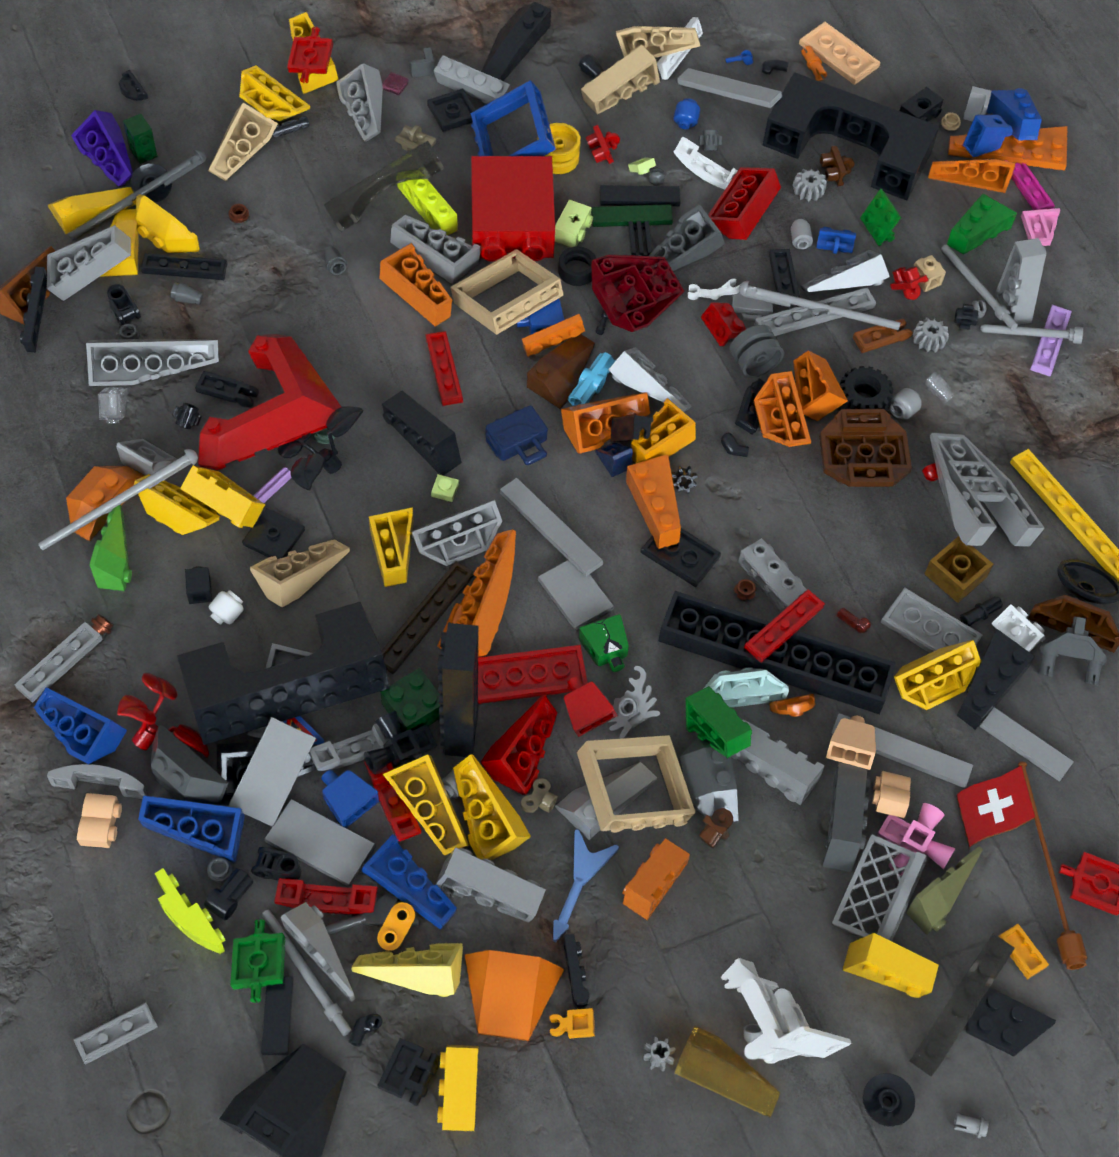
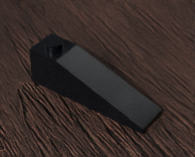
M259 743L217 744V773L229 782L222 800L232 799ZM309 753L297 777L317 769Z

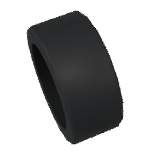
M579 246L564 250L559 257L558 273L560 278L572 286H583L592 281V260L596 259L595 254L591 250ZM578 260L587 263L590 268L586 271L574 272L569 270L566 264L570 261Z

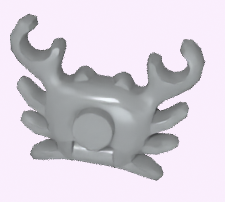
M640 666L634 667L635 671L640 672V678L637 680L629 678V682L634 686L635 690L633 692L627 690L623 697L614 699L613 708L618 716L608 722L617 723L610 726L609 729L610 731H615L624 727L621 731L620 739L626 738L629 732L643 721L660 715L659 711H649L655 705L657 699L654 697L648 701L652 692V686L650 685L646 687V691L643 694L647 673Z

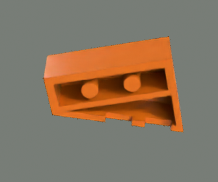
M666 838L661 844L657 843L650 853L651 857L646 863L643 862L636 875L628 882L622 892L624 894L623 904L646 920L649 919L686 867L690 857L689 853Z

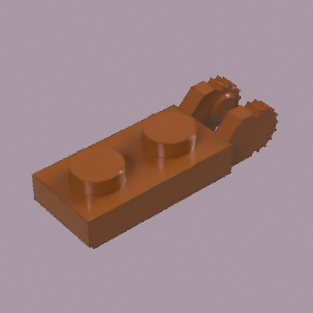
M904 319L896 320L901 322L899 330L907 325ZM876 325L855 332L853 340L861 353H865L898 341H904L910 338L913 332L909 328L898 331Z

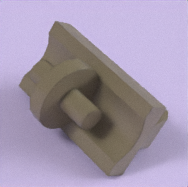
M405 125L402 132L395 137V142L400 143L402 149L406 151L412 149L417 151L418 156L425 159L436 144V138L422 133V128L418 125H415L413 128Z

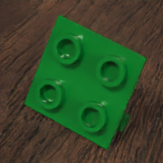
M880 189L860 219L877 245L881 246L884 241L891 242L895 239V233L892 230L901 219V216L885 192Z

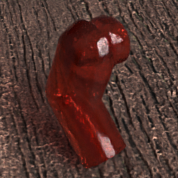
M841 608L837 613L839 619L859 633H865L871 627V623L867 618L859 619L845 608Z

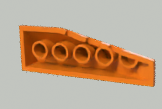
M513 529L497 533L484 555L486 561L476 568L473 573L476 578L471 586L466 585L462 592L465 596L460 604L456 603L443 631L447 632L448 623L479 626L478 657L485 656L490 651L507 602L515 556L516 531ZM440 638L439 643H438V645H437V647H439L440 649H442V647H441V638Z

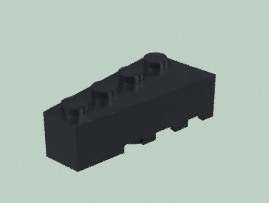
M400 391L382 403L385 421L391 424L439 475L444 476L462 463L455 432L404 391Z

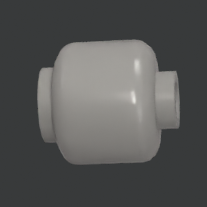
M903 388L892 397L890 411L896 418L909 419L921 409V398L913 389Z

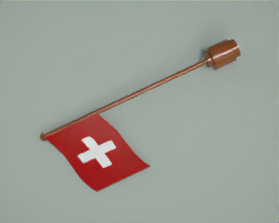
M1021 761L1018 763V767L1000 777L971 785L956 795L968 846L970 848L986 838L1014 830L1035 819L1064 927V932L1057 938L1062 963L1066 965L1068 970L1081 969L1087 965L1086 960L1088 959L1082 935L1075 933L1074 930H1069L1027 775V763Z

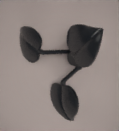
M345 406L338 408L329 416L326 426L330 429L327 435L332 450L324 448L317 452L309 444L305 443L309 439L310 433L278 447V453L283 458L296 456L300 453L302 447H306L313 453L312 455L309 454L307 458L298 459L292 466L291 477L296 484L310 491L314 480L323 468L329 474L336 473L341 468L342 462L336 456L338 451L335 448L332 435L334 437L344 435L364 411L362 408Z

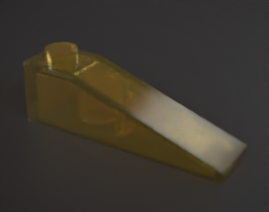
M694 1026L674 1073L770 1118L780 1092L722 1039Z

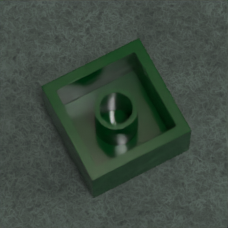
M421 668L389 686L390 689L380 691L381 704L388 713L397 711L402 732L410 729L413 731L426 724L429 726L440 719V693H438Z

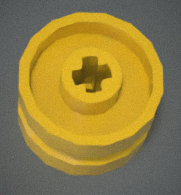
M549 124L556 150L545 156H552L553 174L569 173L579 163L581 137L578 131L568 124Z

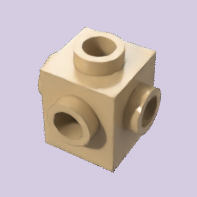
M932 255L920 258L915 262L914 266H917L920 275H927L928 278L927 282L918 283L924 292L942 285L946 271Z

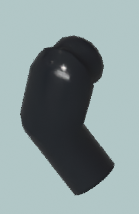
M725 433L722 436L721 443L728 454L742 457L748 456L749 447L738 445L733 434Z

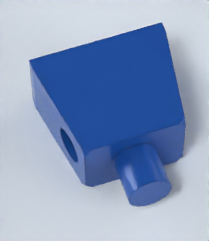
M975 115L963 146L972 157L996 151L1001 148L1005 137L1012 135V127L1007 125L999 115Z
M558 298L516 323L517 328L528 326L530 335L564 321L560 299Z
M330 769L321 777V780L327 785L322 791L323 799L339 825L345 828L349 827L379 802L378 791L350 770L338 776Z

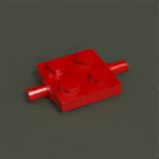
M315 26L312 27L310 36L294 37L287 65L289 73H302L300 78L302 83L309 82L310 74H327L333 41L331 38L318 37L320 29L318 27L315 28Z
M1083 852L1077 868L1065 865L1064 863L1061 864L1059 873L1072 877L1071 899L1118 916V864Z

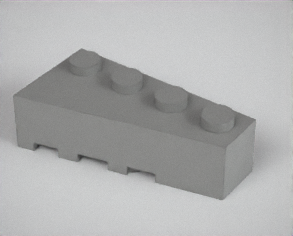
M743 719L752 729L751 746L730 757L740 760L750 772L759 774L769 786L782 791L788 800L801 805L817 786L824 765L819 762L815 765L807 761L808 756L800 751L797 754L791 752L786 743L781 740H770L769 733Z

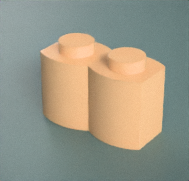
M882 771L880 777L876 776L873 790L875 791L872 799V804H876V812L905 818L910 801L911 778Z
M86 793L77 832V841L80 846L110 848L111 842L116 840L117 827L114 824L116 818H120L122 812V804L119 803L116 796Z

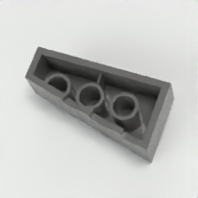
M843 762L838 764L834 776L831 798L832 806L828 820L829 829L825 842L827 851L823 858L822 867L851 872L859 849H864L866 835L862 834V830H865L867 825V815H864V811H867L869 797L865 796V792L869 791L871 778L867 777V769Z

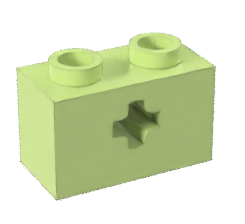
M569 200L555 225V242L568 247H574L579 242H583L586 234L585 230L590 228L593 221L591 207Z

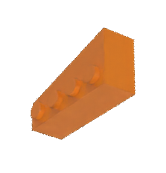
M412 243L381 260L379 279L431 324L437 326L450 318L452 298L441 283L435 280L434 273L425 266L421 255H417Z

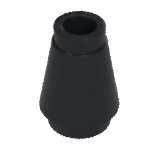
M589 54L585 55L579 62L580 70L593 79L604 71L596 58Z

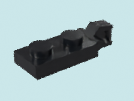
M760 378L752 382L751 386H748L745 390L735 422L736 425L751 435L757 431L759 425L754 398L766 383Z

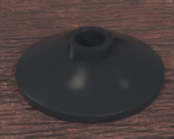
M152 163L141 165L133 172L131 177L133 192L163 175L167 170L160 165ZM172 183L166 187L162 184L145 196L155 203L160 202L171 192Z
M884 1073L876 1075L866 1084L863 1091V1105L867 1114L875 1122L883 1126L894 1127L905 1123L911 1117L915 1108V1096L912 1088L903 1078L894 1074ZM883 1099H889L891 1101V1106H885L883 1104Z

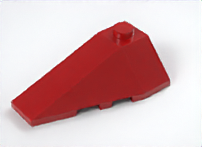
M546 695L541 696L490 747L480 762L493 780L522 795L528 793L538 777V763L541 758H544L545 750H543L546 738L551 735L557 716V711Z

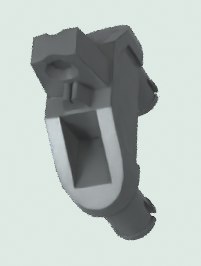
M1074 617L1072 628L1067 627L1065 633H1061L1040 646L1042 659L1038 672L1039 675L1053 677L1056 657L1062 655L1086 660L1088 667L1084 683L1099 686L1102 665H1105L1107 657L1095 641L1088 636L1089 631L1084 630L1086 618Z

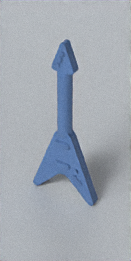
M575 830L574 883L558 920H554L553 942H557L568 930L569 925L567 922L582 887L615 855L619 849L618 845L591 853L588 851L580 831Z

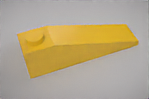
M131 187L68 196L48 204V207L64 233L68 234L134 192ZM135 199L134 201H132V202H133V205H131V206L136 205V199Z
M122 209L116 213L110 227L115 225L131 238V255L100 277L138 275L139 232L137 230L136 209Z

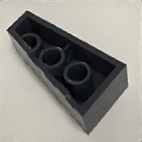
M996 629L958 711L957 717L976 730L991 710L996 707L1026 672L1035 656Z

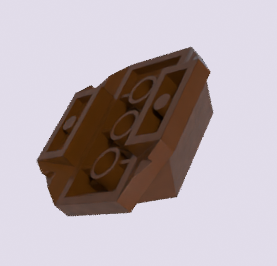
M841 409L835 418L820 432L819 439L823 473L834 478L839 484H845L849 487H893L911 472L912 466L907 432L890 418V414L885 409Z

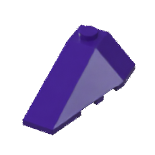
M94 110L71 136L79 151L83 155H87L95 166H99L104 171V174L118 187H122L132 177L133 171L121 129L112 113Z

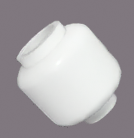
M230 590L228 592L221 591L209 604V609L212 612L210 617L220 625L223 622L232 624L244 610L242 606L243 601Z

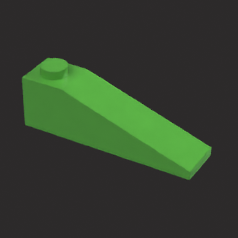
M120 504L113 508L107 516L108 527L103 526L101 530L102 541L97 540L90 568L97 588L125 591L126 584L131 581L132 570L129 569L124 516Z

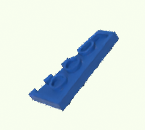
M393 834L362 868L363 873L402 902L410 904L418 914L440 930L457 910L456 906L443 891L428 879V874L425 870L416 865L412 860V855L406 849L403 850Z

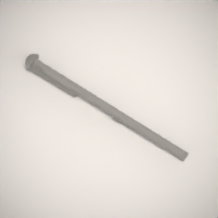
M749 281L742 282L739 287V292L744 297L790 307L793 304L813 310L828 312V315H838L899 330L901 323L750 286Z
M192 449L184 450L186 453L184 456L42 540L38 545L44 551L103 514L111 512L113 508L143 490L152 488L190 464L195 465L198 460L197 453Z

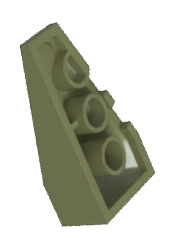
M980 846L965 856L956 865V870L952 866L941 878L935 879L914 898L906 914L926 935L933 929L935 932H938L947 923L945 918L983 850Z

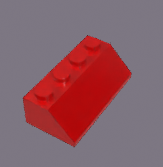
M740 167L708 214L723 235L729 239L747 240L781 188L775 169Z

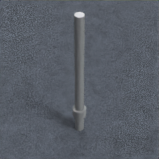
M947 244L944 245L941 251L992 307L997 318L1000 321H1004L1011 330L1016 329L1018 324L1010 316L1008 309L1005 306H1001Z
M270 909L264 911L261 916L274 934L283 933L286 937L285 951L324 1007V1013L329 1021L335 1023L343 1036L348 1035L352 1030L343 1018V1012L338 1004L332 1002Z

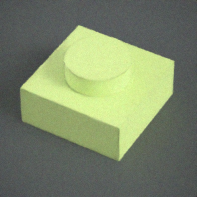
M644 157L628 164L630 172H638L641 175L650 171L649 168L656 166L654 158Z
M437 475L431 491V497L453 502L459 486V480Z

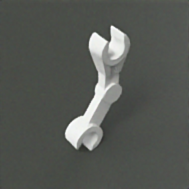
M730 279L721 288L712 290L700 289L698 285L691 284L689 285L688 291L690 292H688V298L696 300L699 297L717 300L723 295L739 293L740 285L731 287L736 285V279Z

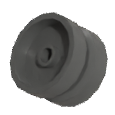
M755 325L744 330L734 338L729 349L735 361L738 362L744 376L749 378L765 375L773 370L784 357L783 348L767 325Z

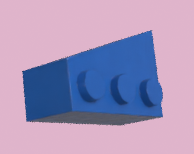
M1021 88L1015 90H991L986 112L999 115L1007 125H1011L1012 135L1017 140H1037L1042 118L1028 91Z

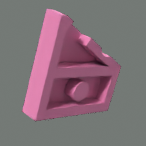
M1060 208L1023 211L1021 219L1028 240L1039 238L1042 246H1050Z

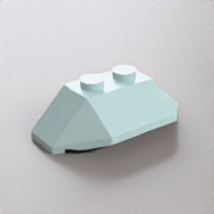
M744 668L741 671L735 672L721 671L718 674H714L704 687L710 686L715 693H719L729 707L771 703L786 699L789 688L785 683L761 668Z

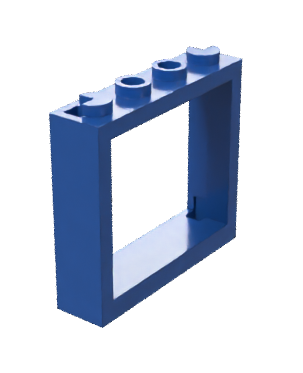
M531 80L471 113L473 121L471 126L476 134L474 139L480 150L478 151L479 156H494L487 125L527 103L530 104L539 140L509 156H545L556 150L541 92Z

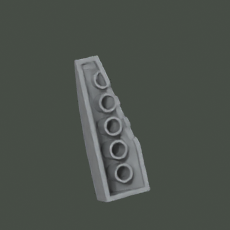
M112 339L88 340L86 343L89 386L135 385L219 362L218 340Z

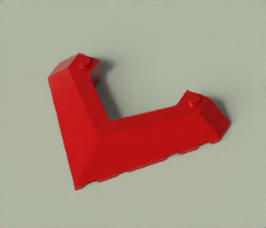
M278 334L256 336L248 352L256 368L275 372L284 393L229 420L209 417L200 432L198 459L200 467L220 470L225 468L229 462L235 460L241 462L255 456V452L265 448L269 451L300 439L309 433L313 434L327 428L326 422L329 416L335 410L341 408L339 402L291 336Z

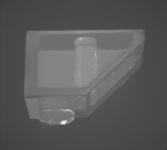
M106 387L98 393L99 420H106V423L113 424L119 423V420L126 416L129 387Z

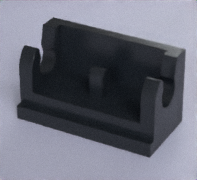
M638 415L612 418L610 442L638 440L640 428L644 429V439H648L653 418Z

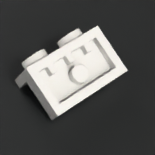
M1009 605L991 623L996 629L1029 652L1040 641L1043 642L1045 640L1043 635L1045 630L1037 622L1032 624L1026 619L1028 614L1019 606L1015 608Z

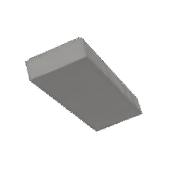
M144 1003L74 1039V1042L86 1065L158 1026L147 1003Z

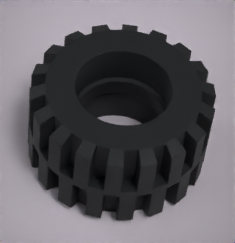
M859 366V369L856 367L852 368L850 372L847 371L840 382L848 402L840 406L839 411L841 409H885L887 411L894 392L891 380H887L888 376L881 374V370H874L870 366L868 368L864 366ZM858 393L869 394L871 398L860 396Z

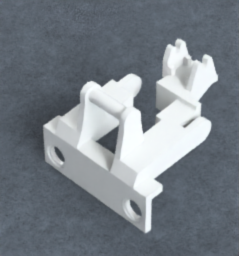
M738 958L721 976L722 980L729 979V982L725 984L726 989L737 988V991L742 993L763 1032L753 1042L746 1045L744 1053L748 1059L754 1060L759 1058L763 1059L766 1063L774 1064L780 1060L797 1055L825 1058L852 1044L848 1038L810 1028L799 1004H796L790 991L781 988L773 993V990L778 988L777 983L760 978L753 962Z

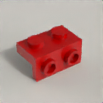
M712 302L701 316V319L719 346H725L730 338L734 339L746 330L743 321L738 318L734 308L729 303Z

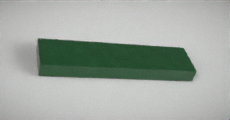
M671 205L591 208L593 227L628 226L629 221H633V224H636L637 221H641V224L649 221V225L673 224Z

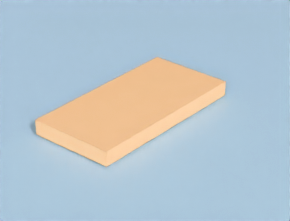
M823 22L799 41V44L804 48L805 46H812L816 56L853 85L860 82L880 66V61L826 22Z

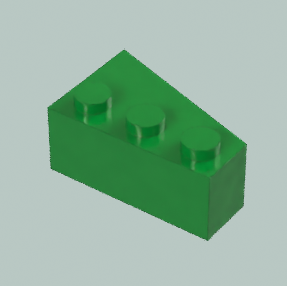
M982 194L952 228L947 245L964 255L982 245L987 239L997 237L998 233L1010 230L1017 212Z
M710 686L686 697V730L688 732L695 731L699 734L697 735L698 739L710 741V747L726 758L751 746L752 729L750 725L744 722L737 715L735 709L729 707L723 701L722 696L719 693H715Z

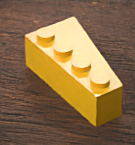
M425 755L383 774L444 856L450 855L455 848L459 849L470 846L431 755Z

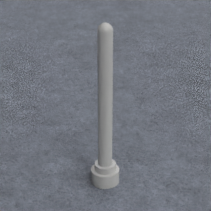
M983 324L980 328L985 333L1064 338L1075 344H1081L1083 338V327H1074V329L1070 328V330L1017 327L1011 330L1008 326Z

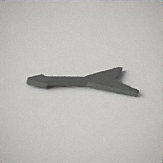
M388 892L375 902L374 912L363 913L325 925L326 930L330 935L362 924L366 926H382L392 907L397 904L399 899ZM398 912V918L405 920L407 915ZM415 919L411 927H417L419 921Z

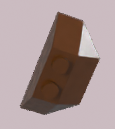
M1061 595L1035 604L1028 616V620L1062 633L1066 632L1067 627L1072 628L1074 617L1086 618L1084 630L1089 631L1088 636L1100 648L1114 653L1119 646V631L1110 612L1067 595Z

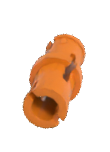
M805 46L807 53L802 49L801 54L807 62L808 69L812 70L817 81L824 80L821 74L826 78L827 72L821 65V59L816 56L812 46Z

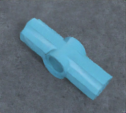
M606 352L600 353L590 368L583 370L577 386L568 397V401L572 406L588 403L595 393L598 394L602 390L606 377L610 373L609 368L615 362L612 355Z

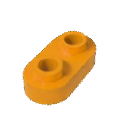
M401 902L392 907L377 936L378 943L383 949L392 951L401 946L416 917L415 910L410 904ZM404 910L407 913L405 920L398 918L399 911ZM388 933H392L395 937L392 943L387 942L385 939Z

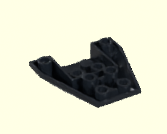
M302 1044L237 1094L219 1119L240 1134L246 1133L280 1157H321L343 1087L346 1071L305 1044Z

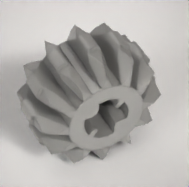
M812 168L809 171L803 169L801 173H797L793 181L795 195L800 196V200L807 199L808 202L811 199L817 201L818 198H822L827 187L825 175L820 174L819 170L816 172L812 171Z
M926 317L924 321L917 323L913 331L914 344H918L919 349H926V352L932 350L936 353L938 349L942 350L949 339L948 327L943 326V321L937 322L935 318L930 321Z

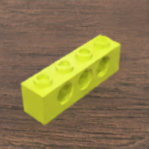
M414 163L396 171L397 188L433 230L441 229L446 231V235L458 231L456 212Z

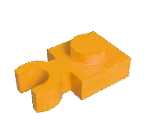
M593 1008L567 1010V1018H563L558 1014L549 1016L551 1023H560L558 1028L550 1029L552 1036L558 1037L568 1031L569 1039L595 1037Z

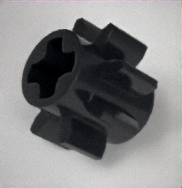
M963 304L962 308L957 307L954 323H959V328L970 330V325L976 326L978 310H974V306L970 304Z
M185 402L180 407L176 406L173 416L177 419L175 423L186 429H191L194 425L198 426L202 417L198 413L199 408Z
M679 466V470L676 473H671L672 477L675 478L673 485L678 486V493L682 490L690 493L692 486L697 487V483L693 479H696L698 476L697 473L691 474L690 466L687 469ZM686 477L687 481L683 482L681 478Z

